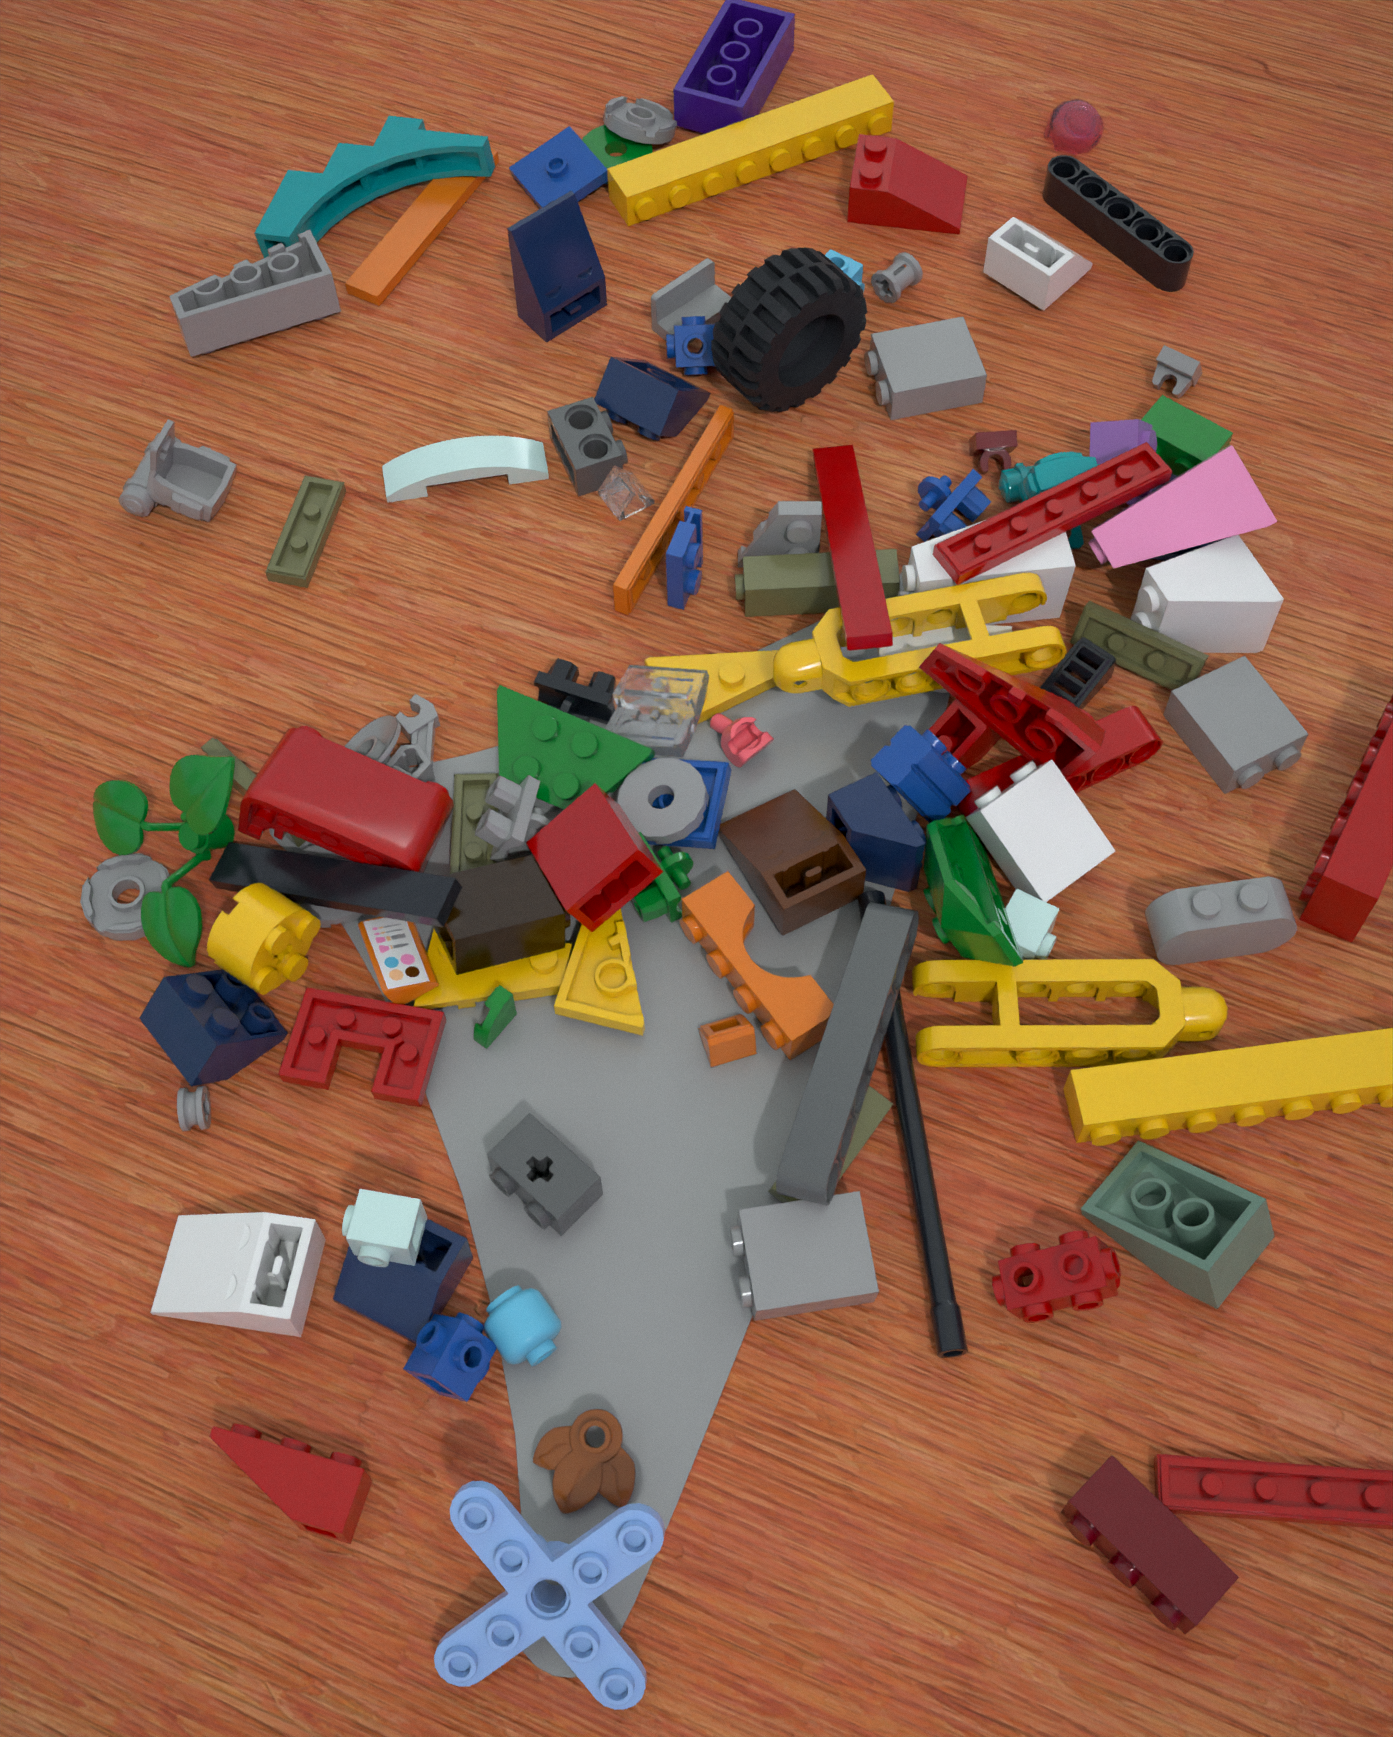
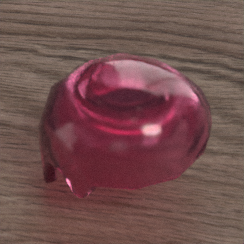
M1073 99L1063 101L1051 112L1044 130V138L1050 137L1056 151L1063 150L1074 155L1088 153L1100 142L1104 131L1103 120L1096 108L1085 100Z

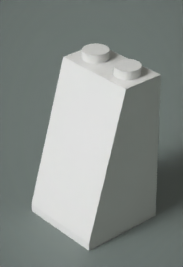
M976 524L912 546L909 563L902 567L904 590L898 591V596L956 586L957 584L932 555L934 545ZM1064 532L961 583H972L1020 573H1034L1041 578L1047 595L1045 605L1040 604L1031 611L1007 616L1006 620L987 623L986 625L1060 618L1076 567L1067 534Z

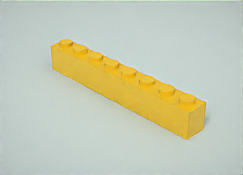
M873 74L607 168L609 199L627 226L637 224L857 144L859 134L879 136L892 130L894 101Z
M1393 1028L1070 1070L1063 1090L1076 1143L1091 1141L1095 1146L1113 1144L1119 1141L1121 1137L1140 1135L1142 1139H1156L1165 1136L1171 1130L1188 1128V1131L1191 1133H1202L1216 1128L1218 1124L1236 1122L1241 1127L1259 1124L1266 1118L1284 1116L1286 1120H1299L1312 1115L1314 1111L1332 1109L1335 1114H1344L1355 1111L1362 1105L1380 1103V1106L1385 1108L1393 1107Z

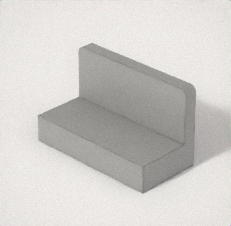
M706 258L651 296L652 330L665 341L666 334H674L673 325H682L681 317L705 316L706 324H712L720 320L719 312L725 302L728 303L731 297L715 284V263L711 259ZM696 338L691 339L688 342V344L694 341Z

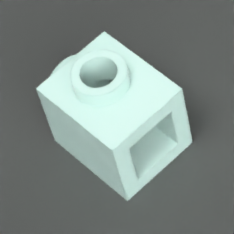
M1016 889L1005 909L1022 960H1037V958L1046 960L1057 939V936L1051 934V932L1053 931L1059 908Z
M359 1189L356 1204L348 1205L345 1211L342 1235L346 1236L353 1254L358 1256L357 1259L365 1264L387 1267L390 1261L415 1266L427 1214L421 1199Z

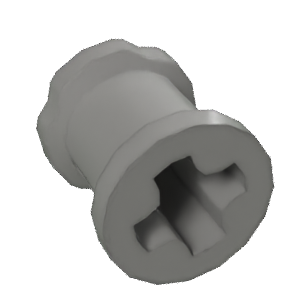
M901 252L895 256L893 264L883 271L878 270L873 274L871 284L876 295L886 303H895L905 288L909 285L914 286L921 281L923 276L922 268L912 255Z

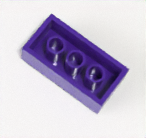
M725 0L673 89L674 120L677 121V126L706 134L758 115L794 51L795 14L743 0Z

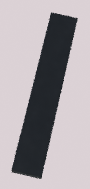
M232 842L227 844L209 878V881L217 889L239 892L251 884L264 883L293 902L443 928L462 889L461 884L453 877Z

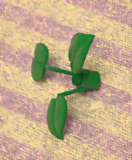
M196 754L185 756L175 763L170 775L169 791L173 804L183 811L180 816L183 822L151 823L144 821L149 807L147 797L139 787L129 781L112 780L104 782L96 788L93 795V815L98 835L103 844L113 853L130 855L137 852L143 843V830L179 831L178 837L181 845L186 850L196 853L195 857L162 882V892L153 891L147 893L143 898L141 906V923L144 934L151 946L165 959L183 967L196 966V951L202 934V914L199 903L192 893L186 888L180 886L173 887V885L201 862L210 860V851L226 848L227 844L234 840V825L226 815L235 769V757Z

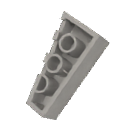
M310 229L299 234V242L285 248L280 243L267 249L268 257L253 264L246 259L233 265L234 269H232L228 276L221 278L217 275H212L169 296L182 337L191 357L211 353L219 348L239 342H247L275 331H284L292 326L323 319L328 315L341 312L332 273Z

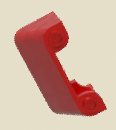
M300 726L299 728H289L248 787L240 805L238 831L260 840L265 830L274 829L273 837L280 840L284 838L287 832L354 862L424 873L451 816L454 803L449 796L448 790L442 785L432 781L423 782L323 738L317 730L311 727Z

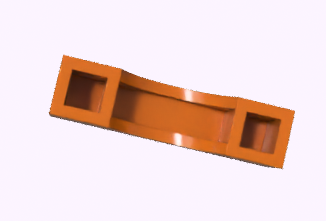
M727 871L682 898L680 926L690 942L693 944L699 942L708 953L706 954L707 962L716 976L720 979L726 977L735 988L733 994L742 1010L747 1014L753 1012L761 1022V1031L768 1044L774 1050L781 1048L788 1059L792 1060L822 1040L834 1004L811 975L790 978L776 976L766 972L753 962L745 949L744 942L754 927L755 904Z

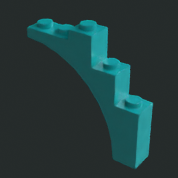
M388 116L373 146L338 143L323 173L287 171L254 233L263 257H268L267 249L282 243L286 248L299 242L298 235L309 229L316 242H318L332 226L353 210L381 195L404 186L432 179L458 176L491 177L495 169V163L488 136L426 130L423 119Z

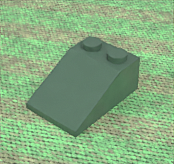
M1139 1140L1080 1208L1084 1217L1173 1287L1216 1309L1220 1307L1275 1237L1265 1198Z

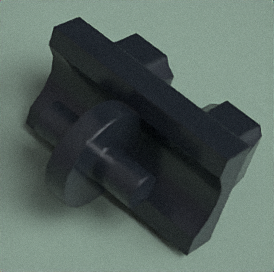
M559 658L556 659L548 673L538 672L534 680V685L539 687L538 701L587 722L593 720L612 726L616 717L614 698L617 689L616 679L613 675L601 671L594 672L589 685L585 686L576 683L579 677L578 667L572 662Z

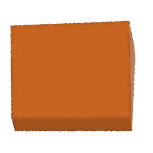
M742 1014L701 1025L698 1028L711 1067L757 1054L754 1027Z

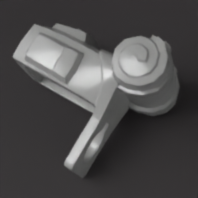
M168 419L161 432L157 433L152 442H149L144 451L145 455L133 476L127 479L123 486V492L118 499L119 503L128 513L135 516H148L153 507L161 504L171 507V510L189 518L210 522L225 502L235 478L237 464L231 462L229 457L213 451L211 448L205 446L197 448L182 443L175 437V422Z

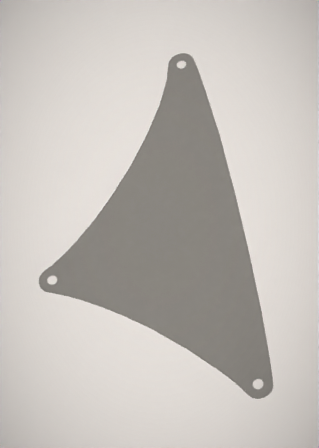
M901 572V573L899 574V576H900V591H903V590H904V587H903L902 572ZM820 621L758 651L779 650L790 642L811 639L812 631ZM841 647L842 655L853 662L877 658V648L849 651L847 647ZM797 681L794 684L800 685L804 681ZM775 686L721 713L732 721L743 717H753L757 719L754 722L755 726L762 732L767 731L774 738L772 743L742 767L733 765L724 754L720 743L722 735L710 727L712 718L686 730L660 692L616 709V717L612 726L590 720L589 723L653 749L656 752L654 758L729 762L732 771L721 823L794 789L826 818L828 794L877 772L871 766V759L885 745H891L890 740L904 725H911L922 735L944 713L950 693L929 691L848 707L832 699L822 689L804 693H788ZM498 746L433 762L432 768L435 776L433 782L445 787L453 800L454 774L499 773ZM410 767L407 772L413 774L419 767ZM880 775V777L882 778V780L884 781V783L886 784V786L890 785V784ZM620 787L613 793L608 794L616 802L618 801ZM899 794L903 811L910 821L916 820L918 812ZM537 798L535 799L533 808L542 809L544 817L550 821L563 811L558 807ZM453 810L424 873L440 876L450 874ZM269 829V832L273 837L274 829ZM719 834L715 849L668 846L673 854L687 852L694 862L693 868L687 874L691 885L684 890H679L676 883H673L681 895V901L678 903L681 911L682 898L728 871L755 904L754 927L744 942L745 949L753 962L766 972L776 976L790 978L811 975L834 1004L861 925L858 900L782 936ZM286 836L282 840L273 837L282 848L289 852L300 853L305 848L314 845L306 841L298 848ZM521 845L508 851L506 861L533 854ZM649 845L661 863L662 861L657 852L665 846ZM865 881L864 892L882 891L885 894L886 904L890 906L895 888ZM632 899L621 908L625 923L641 1011L644 1017L645 1031L643 1036L557 1015L554 1010L557 995L514 1001L517 1015L486 1049L474 1041L475 1023L481 1024L490 1011V1008L485 1005L486 1001L476 1002V1007L458 1009V1006L454 1005L432 1009L444 1012L447 1020L425 1094L463 1195L490 1303L505 1291L517 1285H520L522 1290L529 1288L537 1289L561 1321L560 1332L553 1340L557 1349L541 1363L533 1367L527 1360L520 1364H508L502 1358L515 1431L521 1516L535 1533L541 1535L547 1542L561 1541L570 1544L620 1508L609 1502L598 1492L595 1498L577 1511L563 1514L557 1506L553 1495V1476L555 1470H547L533 1463L536 1447L540 1439L548 1431L555 1427L572 1426L580 1414L591 1409H603L611 1412L622 1426L623 1443L621 1447L633 1459L636 1471L634 1490L627 1504L641 1503L652 1507L661 1516L666 1531L753 1316L752 1308H743L741 1304L738 1277L746 1276L743 1256L734 1257L730 1226L738 1225L739 1209L782 1203L770 1194L768 1190L777 1179L779 1165L821 1041L792 1060L788 1059L781 1048L774 1050L764 1038L761 1031L762 1024L753 1012L750 1014L745 1013L737 1003L733 994L735 988L726 977L720 979L712 971L706 959V954L708 953L699 942L693 944L686 937L679 922L682 918L671 923L666 914L661 917L643 922L635 910ZM363 914L354 922L346 925L341 923L380 989L384 1000L391 1002L381 990L358 927L359 922L378 918L379 916ZM570 915L571 925L565 928V943L572 944L574 948L581 923ZM416 923L426 952H428L434 927ZM415 999L405 1005L414 1006ZM735 1015H744L754 1027L757 1054L711 1067L698 1028L701 1025ZM529 1113L601 1177L603 1195L562 1236L550 1225L545 1230L540 1228L525 1212L524 1207L527 1204L515 1193L510 1197L506 1196L489 1178L492 1171L487 1153ZM536 1174V1175L533 1177V1180L535 1181L536 1179L542 1178V1177H540L538 1174ZM550 1174L542 1179L548 1182L551 1179ZM592 1426L587 1432V1441L591 1446L600 1447L605 1441V1433L598 1426ZM654 1557L592 1601L618 1634L637 1599ZM545 1580L549 1584L560 1585L556 1581ZM544 1636L523 1650L524 1654L536 1667L550 1675L567 1678L577 1677Z

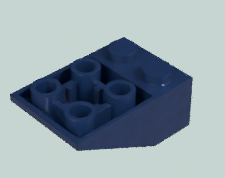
M572 191L551 201L543 208L507 228L518 317L546 343L607 305L605 275L578 201Z

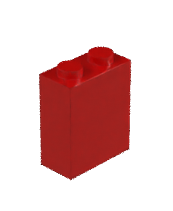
M596 783L526 842L565 910L591 932H594L663 873V870L621 806Z

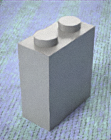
M964 317L871 334L870 351L865 352L864 355L867 374L869 376L874 375L877 401L879 405H885L890 420L983 402L987 374Z
M1246 656L1238 658L1172 690L1163 714L1224 794L1240 786L1242 789H1247L1259 782L1264 774L1276 768L1282 771L1291 767L1300 759L1302 755L1300 751L1308 736L1307 731Z
M860 1191L834 1195L832 1201L827 1206L798 1200L739 1209L738 1225L730 1226V1238L734 1257L743 1256L746 1276L738 1277L741 1304L743 1308H752L754 1321L875 1301L879 1289Z

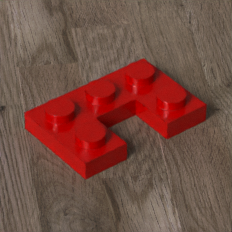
M307 987L278 1075L282 1082L329 1090L342 1046L382 1053L371 1090L374 1099L421 1107L447 1019L444 1012Z

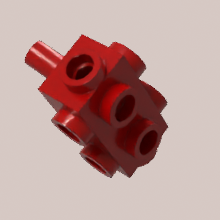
M1087 1231L1064 1233L1058 1237L1059 1245L1041 1249L1037 1243L1016 1245L1010 1249L1011 1257L998 1260L1000 1274L992 1277L995 1298L1000 1306L1006 1305L1007 1311L1027 1323L1049 1320L1054 1317L1053 1311L1072 1307L1075 1311L1099 1308L1104 1304L1103 1299L1118 1296L1117 1289L1120 1286L1121 1269L1114 1248L1108 1247L1097 1236L1090 1237ZM1034 1275L1032 1283L1024 1287L1022 1277Z

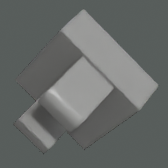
M1164 345L1156 358L1157 367L1152 382L1154 388L1159 390L1165 380L1170 378L1176 380L1177 383L1172 391V395L1179 399L1190 386L1195 387L1202 375L1201 364L1199 361Z

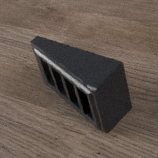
M1081 637L1040 688L1072 702L1079 709H1083L1112 677L1116 658L1090 640ZM1073 672L1083 680L1087 681V683L1084 684L1083 682L1072 676L1070 673ZM1059 685H1061L1062 687L1076 695V697L1073 698L1072 696L1058 688Z

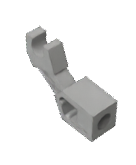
M415 694L409 701L411 710L419 714L415 717H407L399 712L395 717L401 724V731L411 744L401 745L386 765L423 782H433L435 780L432 768L435 730L440 726V722L433 703ZM418 765L419 768L413 774L407 772L409 766Z

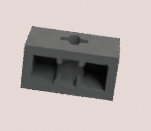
M530 1113L487 1153L492 1171L489 1178L494 1185L508 1197L515 1193L527 1204L524 1210L533 1222L544 1230L550 1225L560 1236L603 1195L601 1177ZM538 1174L540 1177L545 1178L550 1174L551 1179L548 1182L542 1178L534 1181L533 1177Z

